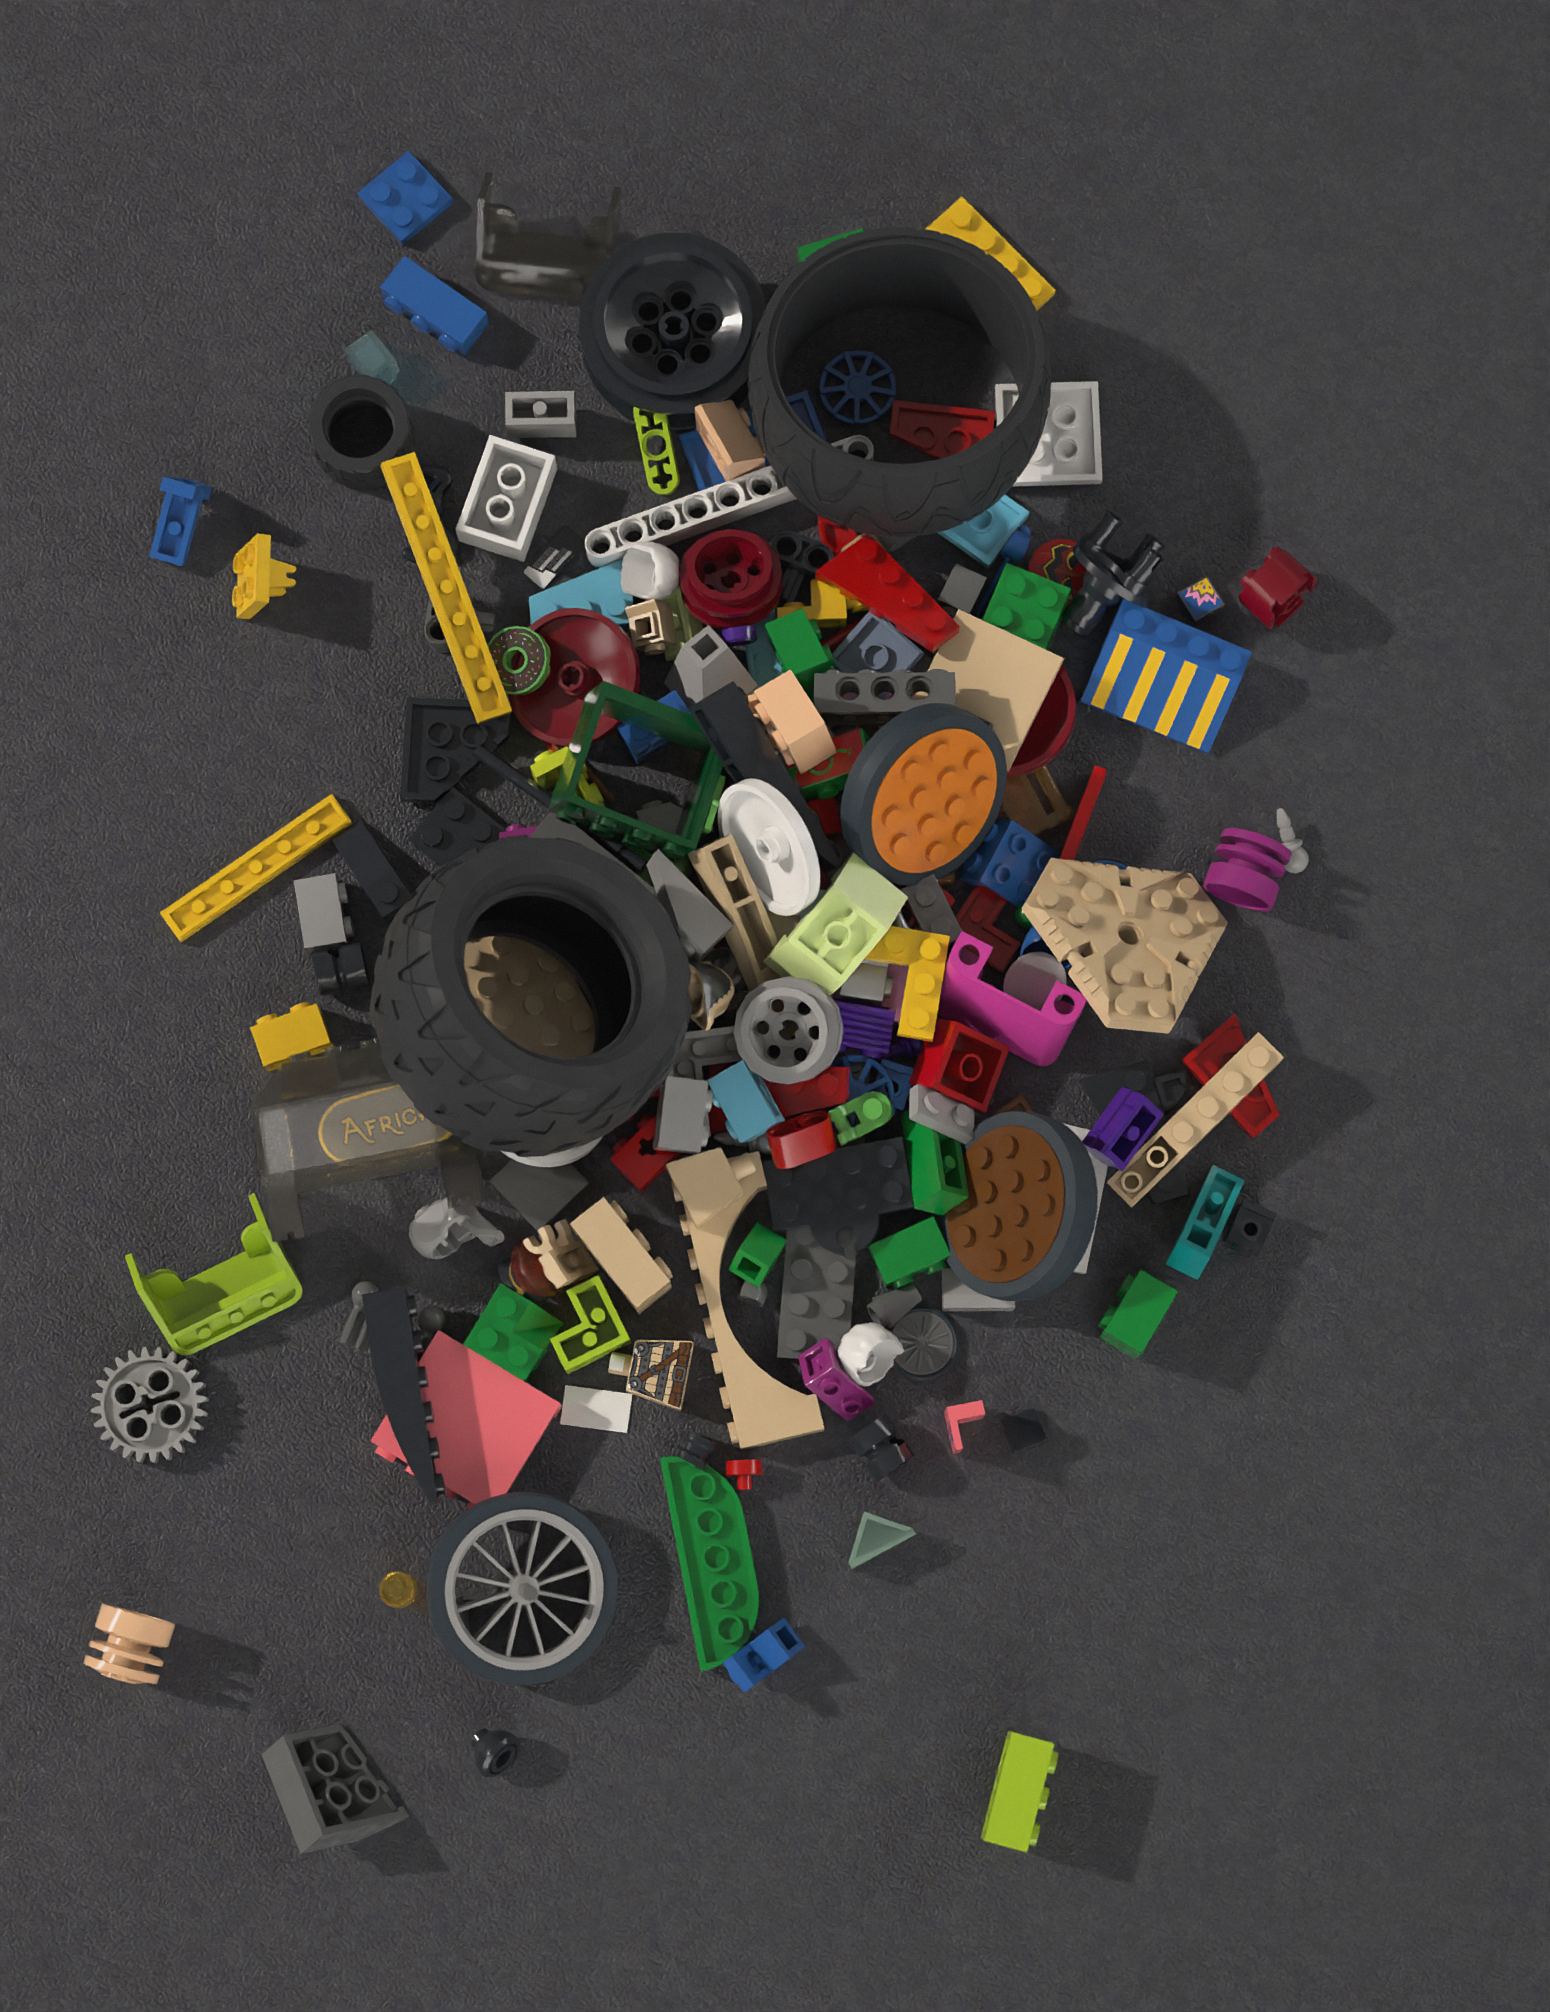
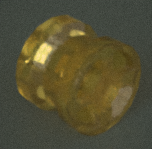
M391 1572L381 1580L379 1595L386 1605L393 1608H404L415 1600L417 1585L410 1575L403 1572Z

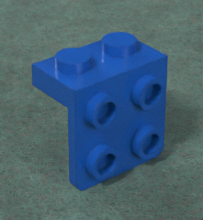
M996 818L981 845L964 862V869L959 878L969 885L987 887L1015 907H1018L1021 903L1026 902L1051 858L1060 859V853L1013 820Z

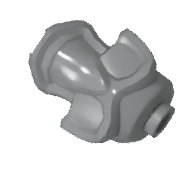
M455 1192L448 1194L444 1199L437 1200L431 1205L429 1204L419 1209L409 1227V1239L413 1247L419 1254L429 1259L438 1260L455 1253L462 1243L478 1237L484 1244L490 1247L504 1241L503 1232L497 1230L496 1227L481 1216L475 1204H470Z

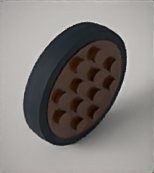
M1018 1111L1000 1113L977 1125L973 1129L974 1139L966 1144L961 1143L969 1197L945 1214H937L938 1228L950 1252V1256L946 1260L955 1275L967 1287L977 1293L998 1300L1027 1301L1040 1298L1058 1288L1073 1273L1083 1258L1090 1243L1097 1216V1180L1092 1160L1086 1147L1069 1127L1038 1113Z

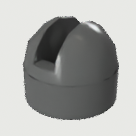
M744 1281L738 1291L737 1299L754 1307H763L767 1297V1287L764 1282L758 1288L748 1281Z

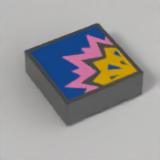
M1207 576L1177 592L1176 595L1193 624L1221 610L1225 605Z

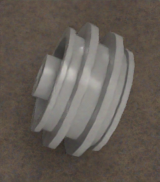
M787 976L763 982L747 994L736 1013L734 1037L738 1053L751 1071L767 1081L793 1084L812 1079L831 1065L841 1048L844 1027L839 1007L827 990L809 979ZM775 999H781L784 1002V1010L780 1013L775 1012L772 1008V1003ZM801 1002H805L811 1008L809 1014L805 1015L799 1012L798 1006ZM788 1020H793L799 1027V1030L795 1031V1039H791L785 1033V1029L789 1027ZM760 1021H766L769 1024L770 1029L767 1034L759 1033ZM812 1026H819L818 1039L811 1037ZM772 1045L778 1046L781 1050L780 1056L776 1059L768 1053L769 1047ZM799 1047L804 1048L807 1052V1057L804 1061H799L795 1058V1050Z

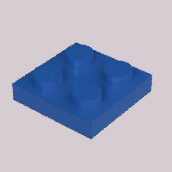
M409 150L357 193L359 199L402 246L453 204L452 197Z

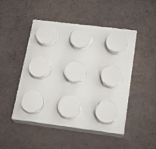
M1098 381L1051 383L1050 406L1047 409L1048 415L1041 439L1033 457L1020 477H1017L1018 479L1013 486L1101 484L1102 460ZM1016 384L995 385L996 427L1008 415L1019 397Z

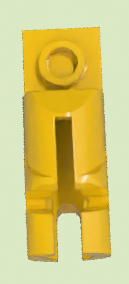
M815 578L810 580L811 606H804V603L801 602L786 603L784 607L777 608V619L803 608L808 620L815 619L819 628H843L847 624L846 610H852V613L869 610V608L854 598L851 601L841 595L840 590L828 582L824 584Z

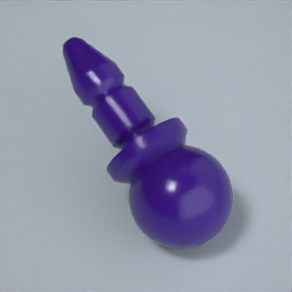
M900 1036L899 1042L890 1045L888 1053L881 1052L880 1058H870L876 1062H881L882 1059H894L904 1054L906 1059H910L913 1054L919 1056L924 1040Z

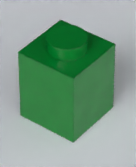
M757 1222L738 1249L728 1270L759 1288L777 1262L787 1240Z

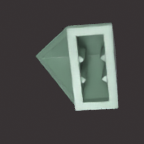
M864 1511L848 1562L851 1570L915 1536V1532L911 1527Z

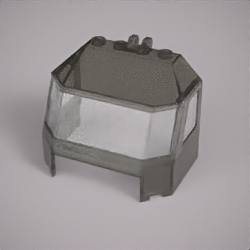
M379 1038L360 1041V1049L351 1050L349 1045L325 1048V1056L315 1058L311 1057L310 1051L289 1055L291 1062L284 1063L279 1067L251 1104L250 1109L260 1177L272 1242L287 1240L290 1232L293 1231L295 1238L306 1237L298 1193L440 1166L449 1209L460 1206L459 1199L469 1197L470 1203L485 1201L491 1196L483 1150L462 1142L461 1138L451 1134L439 1125H434L418 1112L413 1106L414 1103L405 1094L397 1081L391 1078L381 1058L382 1049Z

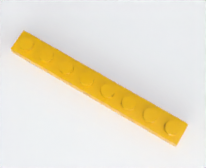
M415 452L382 462L380 465L477 724L510 714L512 712L511 706Z

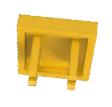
M257 533L234 556L233 571L238 574L237 586L234 587L232 594V605L237 607L236 618L251 619L269 603V597L283 596L286 593L285 588L293 587L296 584L294 579L286 576V574H293L296 571V567L270 558L271 535Z

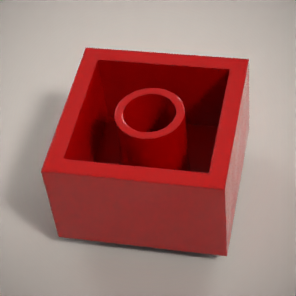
M936 1018L933 1041H924L908 1084L915 1086L919 1083L974 1108V1111L986 1113L1010 1047L959 1022Z

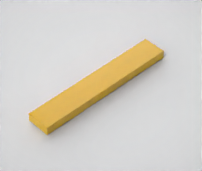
M330 794L161 911L160 914L182 943L353 823L333 794Z

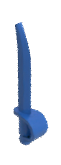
M1020 526L1003 548L1001 554L1004 561L974 613V617L980 619L993 596L1006 563H1018L1024 556L1030 541V528L1028 526Z

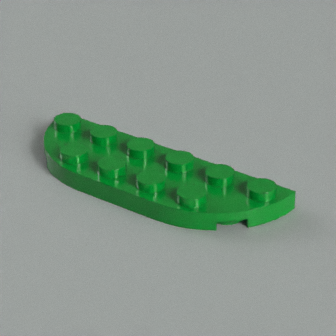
M677 1456L661 1457L660 1462L700 1672L723 1664L724 1661L743 1647L751 1635L759 1609L756 1574L743 1509L737 1494L729 1482L708 1465L703 1471Z

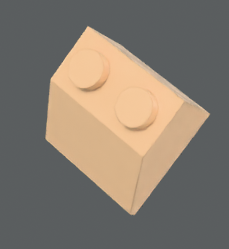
M732 400L719 403H705L694 407L697 431L725 481L765 468L764 456L766 455L759 443L758 437L753 438L748 427L751 426V422L742 407L737 409Z

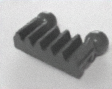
M362 1281L356 1284L352 1290L354 1307L353 1309L351 1308L338 1342L371 1355L362 1294L379 1292V1289L370 1281ZM435 1306L425 1307L420 1311L417 1318L423 1342V1352H417L419 1361L431 1343L433 1335L438 1330L441 1331L446 1323L444 1312Z

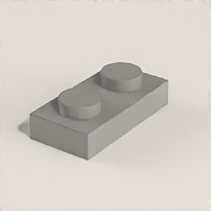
M919 1083L910 1089L909 1119L964 1144L974 1139V1108Z

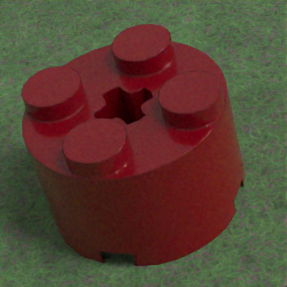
M1276 546L1267 554L1264 559L1265 563L1258 571L1251 569L1242 578L1240 585L1243 587V590L1238 595L1239 602L1270 630L1273 629V624L1279 627L1295 614L1305 602L1302 599L1304 591L1307 589L1312 593L1318 580L1315 575L1287 550H1282L1279 546Z

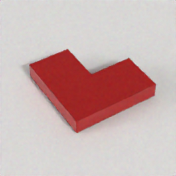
M975 886L955 918L963 932L993 947L985 964L1002 975L1021 946V943L992 926L1008 901L987 887ZM965 946L966 950L980 957L978 950L974 946Z

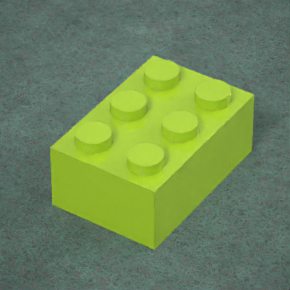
M1010 1731L1007 1732L981 1834L982 1840L1023 1852L1028 1851L1029 1845H1036L1040 1831V1824L1035 1823L1038 1809H1045L1050 1790L1044 1787L1047 1773L1054 1774L1059 1752L1053 1751L1054 1743Z

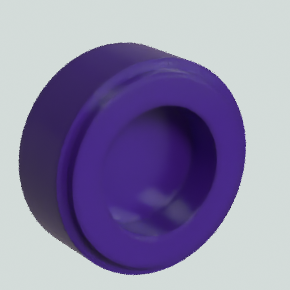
M740 626L725 629L722 631V639L729 647L752 644L757 640L756 627Z

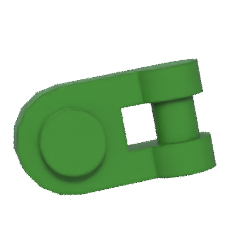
M872 1091L836 1107L828 1113L831 1123L835 1124L839 1132L837 1138L841 1146L884 1126L890 1121L894 1108L892 1101L887 1095ZM856 1112L861 1124L852 1128L847 1116Z

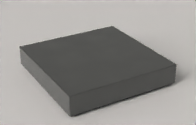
M514 1159L489 1181L537 1232L542 1226L550 1223L589 1185V1182L571 1163L557 1167H536Z

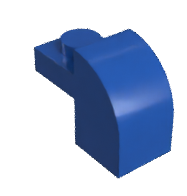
M782 1618L724 1661L723 1665L729 1671L731 1679L739 1685L743 1692H746L806 1646L787 1620Z

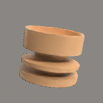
M102 1603L95 1627L108 1633L109 1637L107 1641L90 1640L89 1646L104 1651L103 1657L86 1655L83 1664L94 1668L101 1675L132 1684H157L160 1675L144 1669L146 1663L162 1667L164 1661L149 1652L151 1646H169L175 1624L139 1612Z

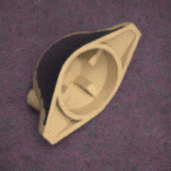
M688 958L691 972L688 997L692 1003L690 1018L704 1031L710 1030L714 1018L724 1013L728 1008L734 994V984L727 973L712 965L710 961L696 962Z

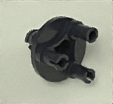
M1107 509L1089 533H1084L1072 549L1077 560L1087 570L1083 576V587L1071 601L1067 611H1064L1062 620L1080 635L1084 634L1087 636L1091 633V629L1099 623L1109 608L1121 604L1123 599L1140 607L1149 608L1155 601V596L1148 588L1147 583L1162 563L1164 564L1166 561L1160 554V551L1165 548L1164 543H1158L1159 539L1150 533L1146 534V537L1131 557L1121 558L1109 552L1105 546L1118 528L1122 526L1123 521Z

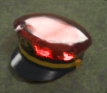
M523 1240L515 1245L511 1257L500 1262L498 1267L499 1276L506 1286L529 1301L545 1302L561 1292L564 1286L557 1289L555 1284L547 1279L543 1271V1265L538 1259L542 1254L530 1252L523 1244Z

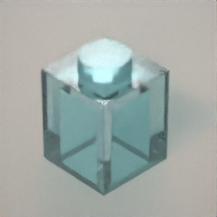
M372 330L345 349L348 362L360 376L362 374L370 375V377L380 378L390 385L396 379V374L400 372L396 359Z

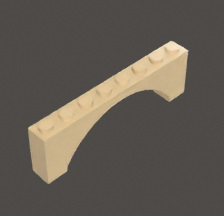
M759 1151L748 1154L756 1172L738 1180L744 1193L742 1198L699 1229H696L685 1205L686 1214L679 1215L683 1235H691L694 1248L687 1250L691 1269H699L702 1283L695 1284L699 1304L707 1303L710 1315L709 1318L703 1319L707 1338H715L718 1352L711 1353L715 1373H723L726 1387L719 1388L724 1409L731 1408L734 1422L727 1423L732 1444L739 1443L741 1450L824 1431L817 1395H805L775 1380L758 1367L735 1339L722 1307L720 1270L728 1238L736 1221L758 1192L767 1190ZM739 1156L727 1158V1160L729 1162ZM671 1181L675 1201H682L673 1181Z

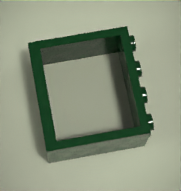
M603 681L586 695L548 811L557 814L556 819L572 825L579 822L589 826L588 830L598 836L609 837L610 834L621 838V843L633 849L645 847L654 851V853L659 849L673 862L674 859L678 860L696 850L723 765L693 715ZM601 714L701 752L675 834L574 796Z

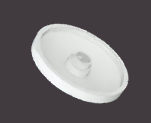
M745 779L727 788L722 794L718 806L720 837L732 834L764 907L775 914L783 916L794 915L809 907L815 901L819 891L820 869L814 843L796 809L782 793L762 780Z

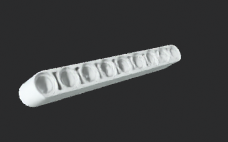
M855 435L831 444L849 454L855 450H861L867 455L864 459L872 461L874 459L873 444L865 436ZM768 466L592 530L585 539L587 558L593 566L601 568L623 559L629 546L633 543L648 541L668 546L797 498L788 490L787 486H784L772 466ZM758 485H766L771 489L766 495H757L753 490ZM729 496L739 500L737 505L733 507H726L721 501ZM695 508H702L707 512L704 517L699 519L692 518L689 513ZM666 519L671 520L675 524L669 530H661L657 527L660 521ZM632 531L642 534L641 539L636 542L627 541L625 536ZM598 543H606L610 546L609 550L603 554L595 553L592 549Z

